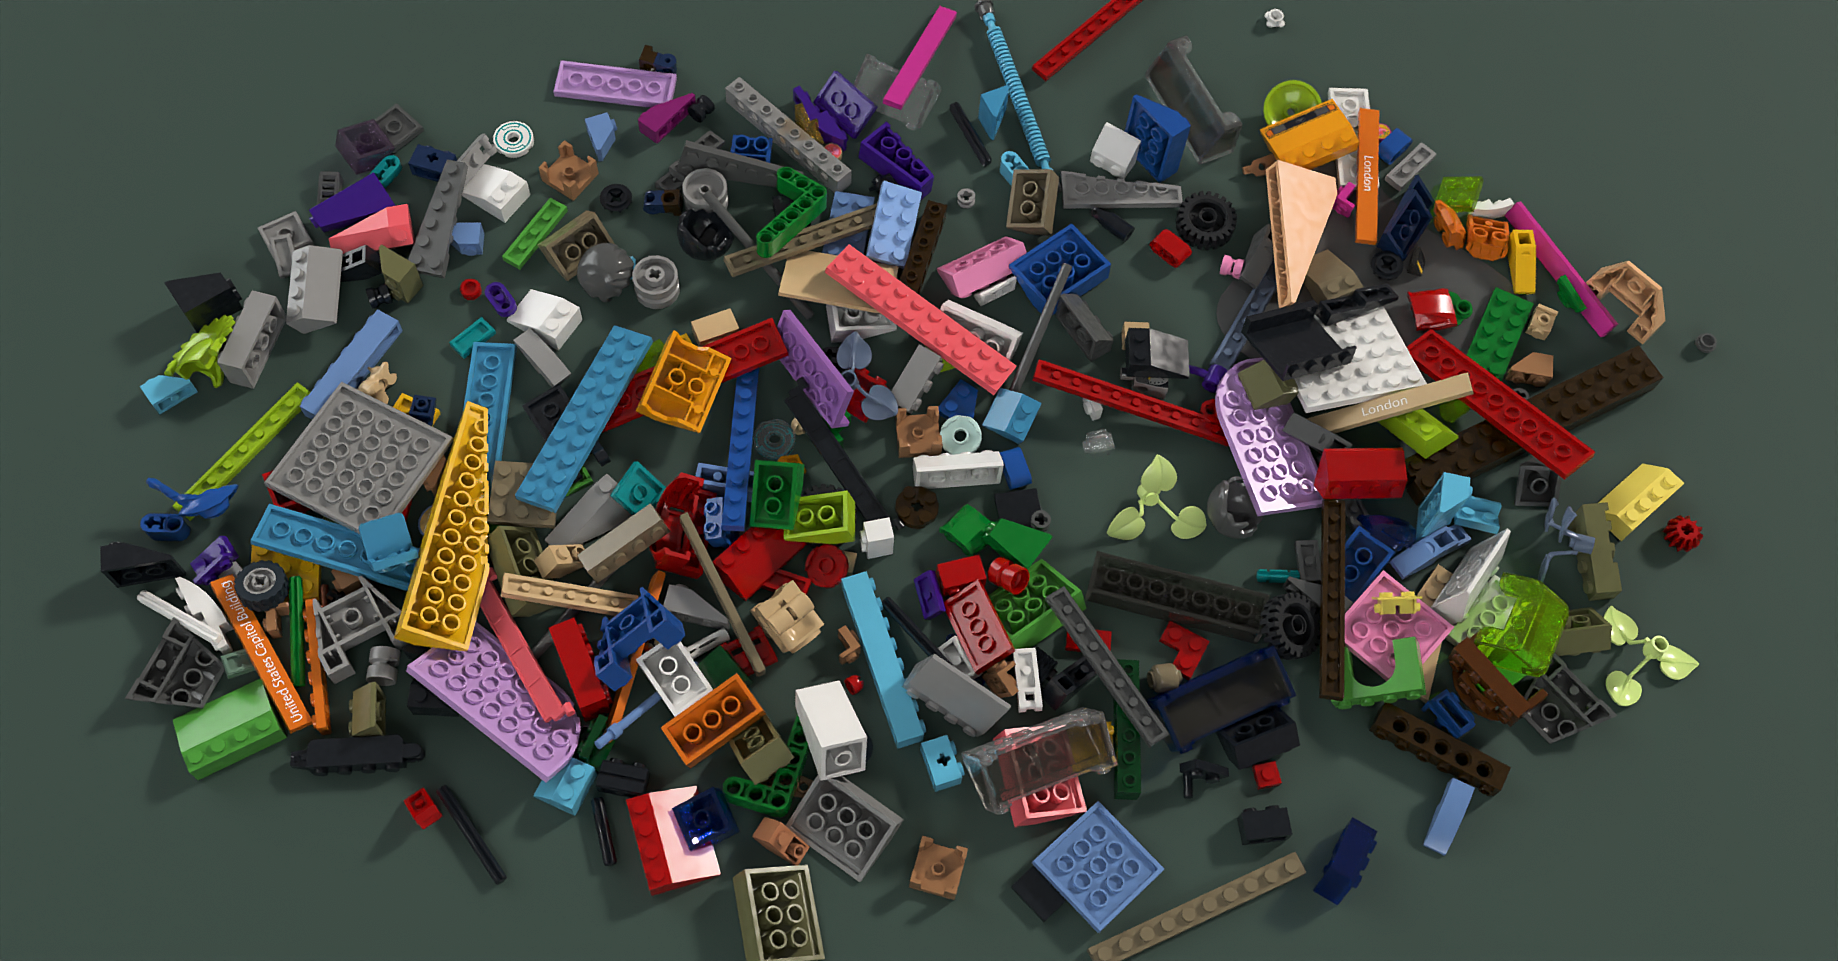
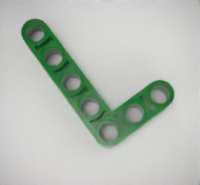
M790 167L778 169L777 190L794 202L757 233V254L763 258H769L776 254L827 207L826 188Z
M798 713L786 745L794 758L799 759V762L797 764L789 763L787 766L779 768L772 787L759 783L755 785L753 781L739 777H729L723 783L725 799L729 803L774 817H783L788 813L810 751L807 740L804 743H797L795 741L799 737L806 738ZM783 779H790L792 781L787 786L780 784ZM732 787L740 788V791L736 794L728 792ZM753 794H761L762 798L757 801L752 800L751 796ZM777 800L784 801V805L781 807H775L772 804Z

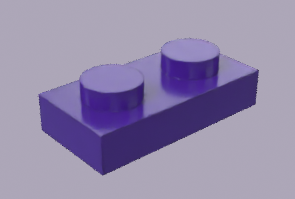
M928 570L914 578L924 619L931 620L946 612L935 571Z

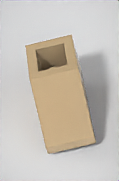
M582 544L549 545L534 562L543 579L561 578L584 567L577 555L585 549Z

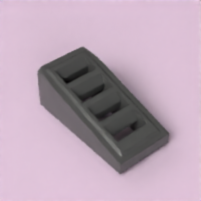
M320 172L317 205L328 199L325 196H333L342 191L343 178L339 172Z

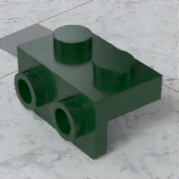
M599 714L596 721H591L587 730L589 736L586 741H581L577 753L580 754L579 760L593 766L598 772H600L602 761L607 760L616 741L613 740L611 743H607L601 749L595 746L594 742L603 735L608 723V717Z

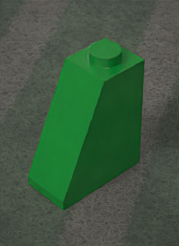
M1001 518L995 522L991 521L985 527L984 531L986 533L981 539L1002 557L1029 569L1053 536Z

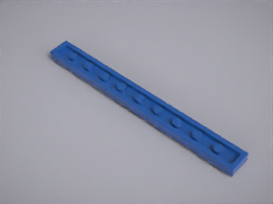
M759 368L738 376L736 380L722 517L723 531L745 530Z

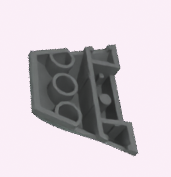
M173 617L162 636L160 644L140 677L134 682L125 699L203 709L225 670L222 662Z
M1552 649L1549 650L1524 698L1528 700L1541 688L1549 695L1523 717L1549 744L1618 716L1566 667L1567 664Z

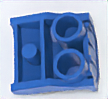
M733 135L731 152L770 163L773 138L768 140L764 136L750 138L746 135Z

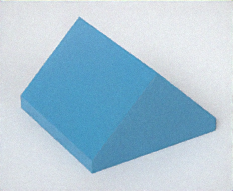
M1003 86L981 94L978 119L992 140L995 139L1007 109L1009 86Z

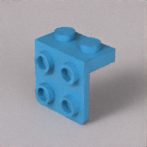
M398 512L359 525L358 529L370 568L374 572H387L392 569L391 566L398 564L406 566L414 563V559L419 558L417 549L412 545L402 513Z

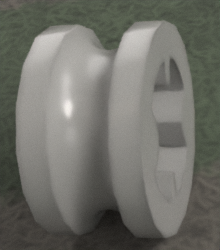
M965 188L958 192L957 202L959 206L967 209L974 206L975 193L973 190Z

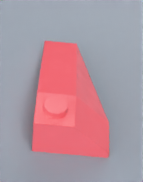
M408 204L386 207L329 238L330 248L341 249L343 254L363 245H367L377 252L381 244L388 249L411 246L415 243Z

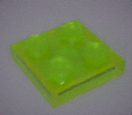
M1443 177L1435 201L1442 200L1455 212H1474L1484 183L1483 177Z

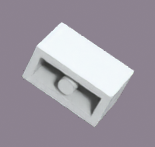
M890 518L863 522V530L860 531L861 539L859 541L861 551L866 552L867 559L893 554L894 535Z

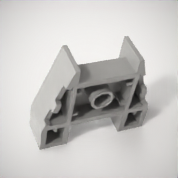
M363 576L358 577L363 585L362 588L323 608L316 598L313 599L316 638L318 639V657L328 677L334 684L355 674L345 653L346 650L385 630L396 649L402 650V647L409 644L394 639L401 610L376 590Z

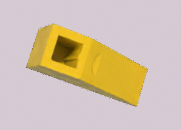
M1513 230L1508 239L1507 256L1514 294H1535L1536 244L1533 230Z

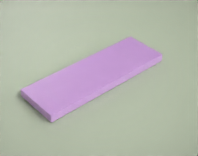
M561 61L553 93L556 97L651 108L673 100L677 74Z

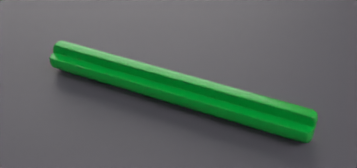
M300 576L289 577L291 682L295 688L305 686L304 618L302 613L303 581Z

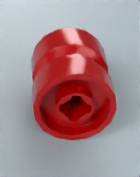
M1005 557L996 558L989 567L988 580L1014 595L1021 593L1028 585L1029 571Z

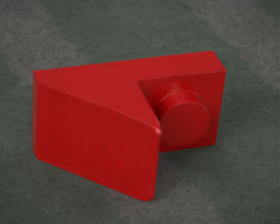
M424 787L403 800L412 817L422 829L427 828L442 817L441 812Z

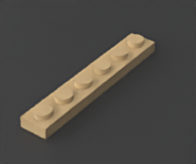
M504 573L500 597L616 616L634 602L638 595Z

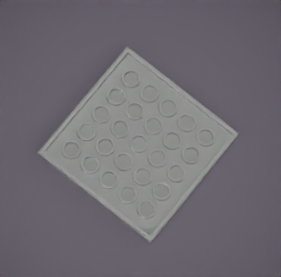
M341 382L264 484L283 496L360 534L358 527L361 523L404 511L452 444L453 437Z

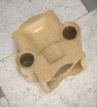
M793 580L779 587L770 599L757 604L749 610L762 627L766 636L773 639L782 653L790 651L793 654L821 633L819 628L824 625L813 610L815 607L812 601L799 589Z

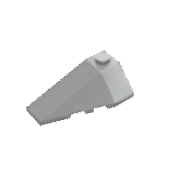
M608 474L604 475L585 493L544 539L548 545H584L586 541L603 536L604 533L616 528L632 517L630 513L610 496L618 483Z

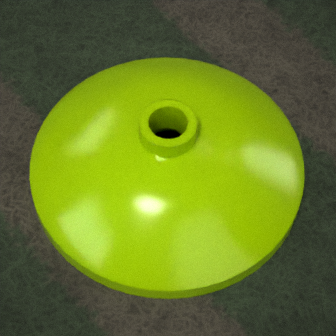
M1298 80L1282 82L1276 85L1265 99L1263 106L1264 119L1269 126L1290 117L1291 115L1288 114V110H1293L1295 115L1321 104V98L1317 91L1305 82Z

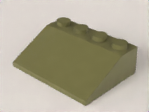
M808 865L745 869L732 877L746 961H821L825 959Z

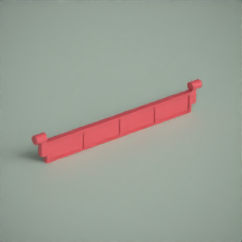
M489 567V574L480 607L544 722L548 723L552 719L557 722L565 714L567 717L573 716L575 714L573 706L570 702L562 705L492 582L497 579L496 572L493 567Z

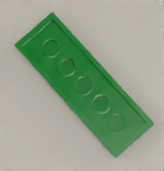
M1495 287L1466 355L1502 381L1534 303Z

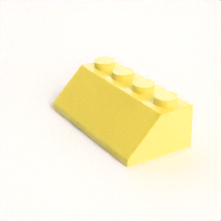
M1642 463L1598 502H1608L1609 510L1605 511L1606 521H1611L1612 530L1609 531L1620 541L1624 540L1668 500L1684 482L1668 468Z

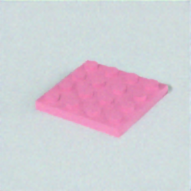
M1383 570L1345 613V647H1348L1351 653L1384 680L1388 681L1395 670L1392 640L1415 636L1419 642L1423 665L1452 631L1454 626L1420 599H1417V603H1420L1421 609L1416 614H1399V606H1396V614L1379 615V613H1375L1374 605L1378 604V602L1372 599V597H1379V592H1393V596H1401V592L1409 591Z

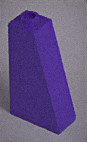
M373 172L309 209L312 217L309 219L315 228L320 227L323 232L354 225L386 207L396 205Z

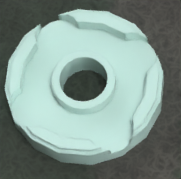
M955 415L947 419L941 427L942 447L950 455L962 452L975 453L980 447L982 431L973 418ZM959 431H964L967 437L964 441L960 442L955 439V434Z

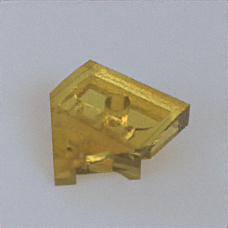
M796 104L795 124L819 144H823V137H821V133L818 131V119L810 120L803 104Z

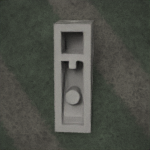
M669 584L663 606L677 619L716 629L724 627L726 631H729V619L693 590L682 584H676V586Z

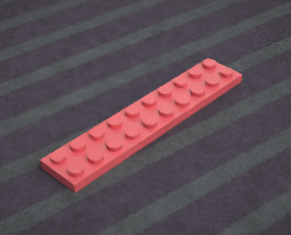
M850 244L826 267L825 273L937 355L941 356L945 361L992 395L997 393L1017 367Z

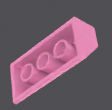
M1005 236L937 268V272L951 294L959 298H966L971 296L972 292L988 288L989 284L995 281L1005 280L1008 275L1012 274L1009 264L1027 252L1023 242Z

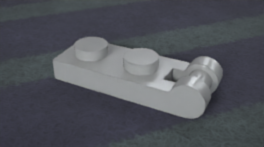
M485 133L479 135L457 160L465 162L468 166L464 187L490 156L494 155L498 150L494 144H490L489 138ZM481 146L485 149L483 152L480 150Z

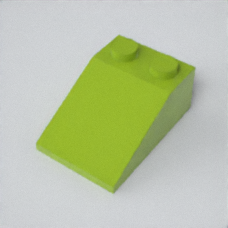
M848 491L800 497L794 530L784 529V540L825 544L854 542V499Z

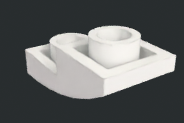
M1510 198L1504 201L1498 200L1494 204L1490 199L1483 202L1478 201L1470 207L1471 210L1468 214L1486 219H1496L1503 217L1513 207L1514 203Z

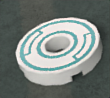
M509 121L496 129L493 142L500 154L502 153L509 158H518L526 155L531 146L533 147L534 136L530 127L525 123ZM513 137L519 138L516 142H510L509 140Z

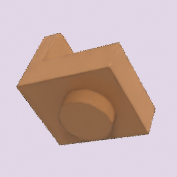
M283 601L276 608L266 611L263 627L265 632H268L273 639L282 637L281 616L289 615V602Z
M845 625L838 629V638L847 649L839 655L841 665L846 662L850 664L858 659L861 649L857 634L853 630L849 631Z

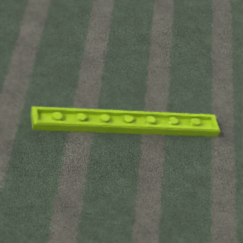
M297 382L185 494L199 495L206 490L226 486L301 411V402L305 396L310 394V391ZM176 502L172 507L179 513L183 506ZM184 516V517H185L186 519H188L189 521H191L195 516Z

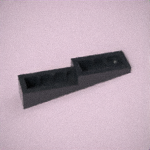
M1388 284L1355 289L1352 296L1320 301L1315 315L1327 327L1395 302L1399 296Z

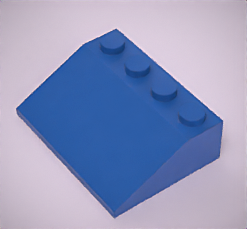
M1136 94L1132 99L1125 132L1141 140L1137 160L1161 183L1178 171L1191 125L1178 111Z
M1072 223L1009 264L1011 272L1016 276L1018 283L1032 305L1040 313L1043 311L1063 263L1071 265L1072 269L1061 294H1077L1080 297L1109 278L1111 263ZM1058 302L1052 315H1054L1057 311Z

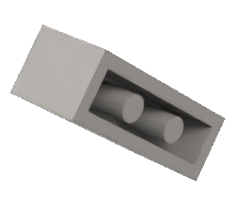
M920 344L891 391L897 400L898 407L906 408L910 414H912L913 410H918L922 403L920 398L924 392L927 393L933 384L931 381L935 374L938 375L944 365L941 356Z

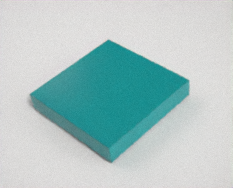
M634 461L610 496L633 516L650 503L655 507L666 487L638 461Z

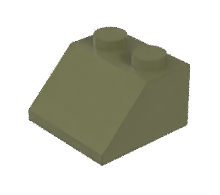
M381 244L379 246L381 268L386 280L385 284L389 287L390 295L398 301L403 300L409 303L423 287L414 263Z
M1265 360L1238 373L1254 410L1287 405L1299 392L1295 379L1282 381Z
M370 682L353 691V699L349 701L352 721L349 722L348 729L349 735H352V737L386 735V695L376 682Z

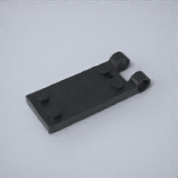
M560 384L522 405L545 442L570 402V399ZM597 440L590 454L593 453L600 466L603 467L610 463L611 460ZM580 472L578 473L573 484L583 479Z

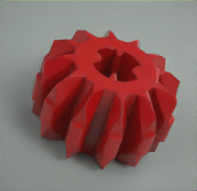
M1679 515L1667 522V526L1663 531L1667 534L1664 540L1671 542L1669 547L1676 546L1677 552L1682 549L1687 552L1699 545L1704 536L1700 533L1703 527L1696 525L1697 520L1692 522L1690 516L1683 518Z

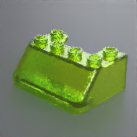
M1503 572L1499 586L1505 596L1516 598L1504 630L1490 626L1483 627L1478 631L1474 644L1495 667L1533 677L1542 676L1548 670L1569 617V607L1566 602L1540 580Z

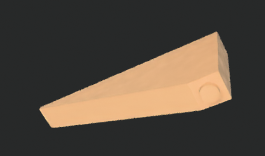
M1277 160L1266 169L1278 305L1279 308L1293 305L1297 300L1337 197L1335 177Z

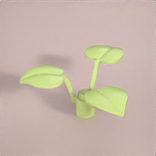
M1157 454L1153 462L1144 471L1141 485L1137 489V494L1140 497V500H1138L1140 512L1135 507L1125 508L1113 519L1107 534L1110 537L1122 540H1131L1138 537L1145 528V521L1141 518L1144 515V504L1154 506L1158 503L1176 520L1171 525V531L1175 536L1182 539L1194 538L1201 534L1207 526L1204 512L1196 506L1186 507L1180 511L1179 516H1176L1159 499L1158 494H1160L1161 490L1169 491L1174 487L1177 481V473L1168 460Z
M1613 606L1606 610L1603 618L1612 625V643L1618 646L1623 645L1625 642L1629 645L1645 644L1643 646V654L1646 658L1628 676L1622 671H1614L1606 678V689L1617 705L1626 707L1639 700L1642 688L1637 681L1632 680V677L1651 659L1661 661V671L1667 677L1674 680L1685 678L1699 665L1690 655L1669 645L1668 641L1662 636H1655L1651 640L1648 637L1642 640H1634L1638 636L1636 623Z

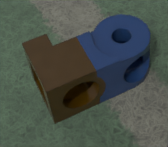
M644 46L639 58L640 70L676 74L677 62L674 55L654 52L653 46Z
M680 189L646 192L643 210L649 214L673 213L674 216H680L683 212L684 203Z

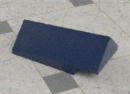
M1415 175L1377 245L1383 251L1395 253L1402 261H1405L1433 218L1430 211L1435 205V200L1419 175Z

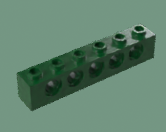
M1117 659L1140 692L1139 660ZM1113 697L1114 799L1137 800L1141 794L1140 734Z

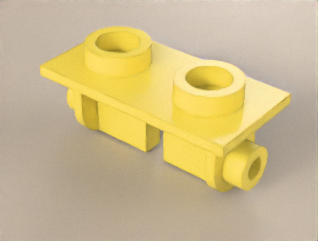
M1413 591L1401 592V596H1393V592H1379V597H1372V599L1378 602V604L1374 605V611L1379 613V615L1396 614V606H1399V614H1416L1421 609L1417 599H1422V596H1416Z

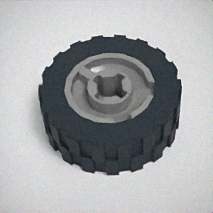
M269 560L250 563L241 572L239 571L234 581V589L240 602L251 611L261 612L276 608L280 603H283L285 597L289 594V581L284 569L278 563H273Z

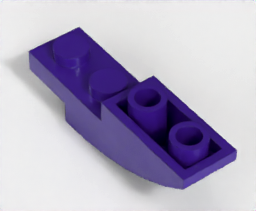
M800 85L793 88V101L797 105L796 118L823 143L837 144L841 147L842 151H846L848 137L845 131L840 130L835 117L830 116L827 110L820 112L818 106H814L811 102L808 92H804Z

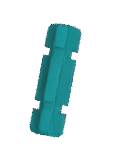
M1258 569L1256 573L1258 582H1266L1268 580L1269 582L1285 583L1288 577L1300 579L1298 570H1290L1288 572L1287 570L1270 569L1267 571V569Z

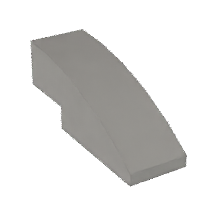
M531 328L513 340L538 374L541 373L552 388L570 377L571 372Z

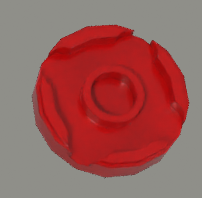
M823 544L820 547L814 548L807 556L805 563L808 578L816 586L826 589L840 584L841 579L847 576L849 569L848 558L845 552L831 544Z

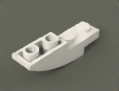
M182 577L176 578L179 585L176 591L181 600L185 599L187 603L184 606L186 613L223 635V639L218 645L212 644L215 651L220 650L224 655L234 652L225 634L233 630V627L224 612L200 587Z

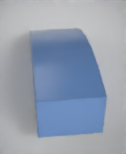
M1452 778L1447 783L1441 802L1437 805L1424 840V847L1444 856L1446 855L1464 817L1475 787L1455 778Z

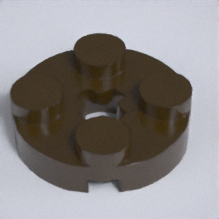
M922 486L905 487L903 492L897 497L895 506L896 514L904 525L913 529H921L925 525L933 523L937 518L939 510L936 494ZM919 503L923 509H919L918 512L914 511L912 505Z

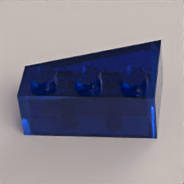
M1352 817L1343 829L1332 851V857L1328 866L1325 865L1322 871L1324 875L1315 885L1313 891L1339 905L1352 887L1356 889L1363 877L1359 875L1360 871H1364L1370 861L1367 855L1368 853L1371 854L1376 847L1377 841L1374 839L1378 831Z

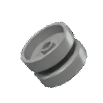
M709 168L690 172L682 185L685 209H693L695 212L699 209H704L705 212H713L714 210L702 197L710 190L727 210V184L723 175Z
M659 255L648 256L641 259L635 265L632 272L635 295L641 304L651 309H663L672 305L677 300L680 293V284L677 268L671 260Z

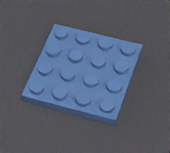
M1099 801L1032 862L1038 871L1098 934L1164 871V868Z

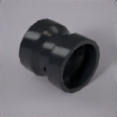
M700 95L696 103L691 104L687 110L695 121L702 123L706 115L711 114L715 110V106L707 96Z
M385 283L380 284L377 288L370 287L366 289L372 309L379 307L383 303H393L389 288Z

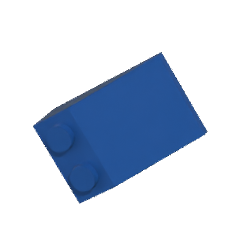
M1361 526L1357 527L1345 543V596L1353 603L1373 583L1396 554L1394 550Z

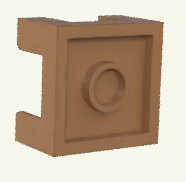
M564 140L558 147L560 157L549 168L547 162L544 161L539 166V171L544 183L574 201L599 173L595 159L588 156V163L574 155L572 145Z
M929 406L927 414L906 415V408H898V414L895 416L899 458L940 455L942 452V435L939 433L938 406Z
M922 836L909 888L955 900L968 848L956 846V850L933 844L934 839Z

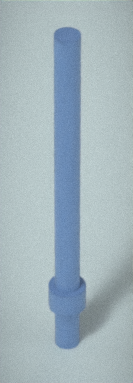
M656 691L621 721L613 723L606 729L607 732L594 742L595 746L601 749L612 739L616 740L621 736L625 728L662 699Z

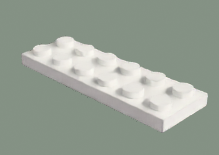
M1329 88L1328 100H1334L1352 125L1358 138V111L1360 108L1370 109L1368 89ZM1357 151L1335 159L1338 189L1341 186L1345 187L1348 182L1356 185L1354 188L1356 190Z

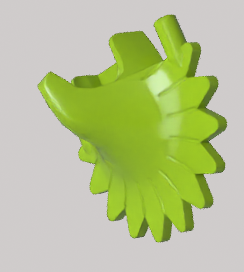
M223 315L219 320L215 318L209 326L205 324L199 333L192 334L190 341L181 345L182 350L172 356L174 360L167 365V369L164 372L165 376L172 377L176 372L183 379L187 380L193 372L199 371L211 378L214 388L222 386L224 373L217 363V358L223 343L227 340L225 337L233 331L231 327L236 323L233 320L234 318L231 315L228 317Z

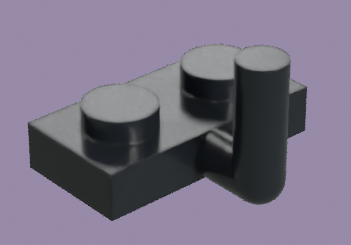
M1193 759L1179 764L1180 773H1183L1185 799L1193 798L1192 779H1204L1206 783H1218L1220 779L1229 777V768L1203 760Z

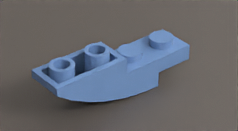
M1459 525L1445 526L1410 546L1390 560L1389 563L1399 576L1404 579L1434 564L1437 559L1461 548L1472 539Z

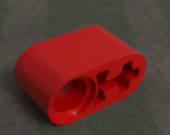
M1168 229L1161 231L1150 242L1153 252L1174 268H1178L1192 254L1189 245Z

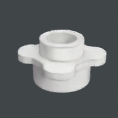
M1278 9L1266 12V25L1269 28L1283 27L1285 25L1283 12Z

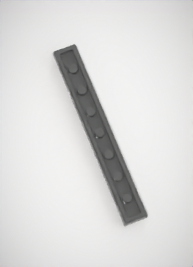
M1065 586L1048 595L1045 601L1147 746L1150 748L1169 735L1168 731Z

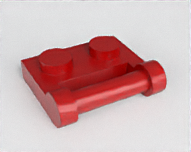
M760 625L754 627V630L748 634L752 641L757 638L759 639L760 643L755 645V648L764 666L767 667L777 662L778 658ZM738 638L729 643L724 642L720 644L731 654L748 676L755 673L744 651L735 656L731 653V651L741 647Z

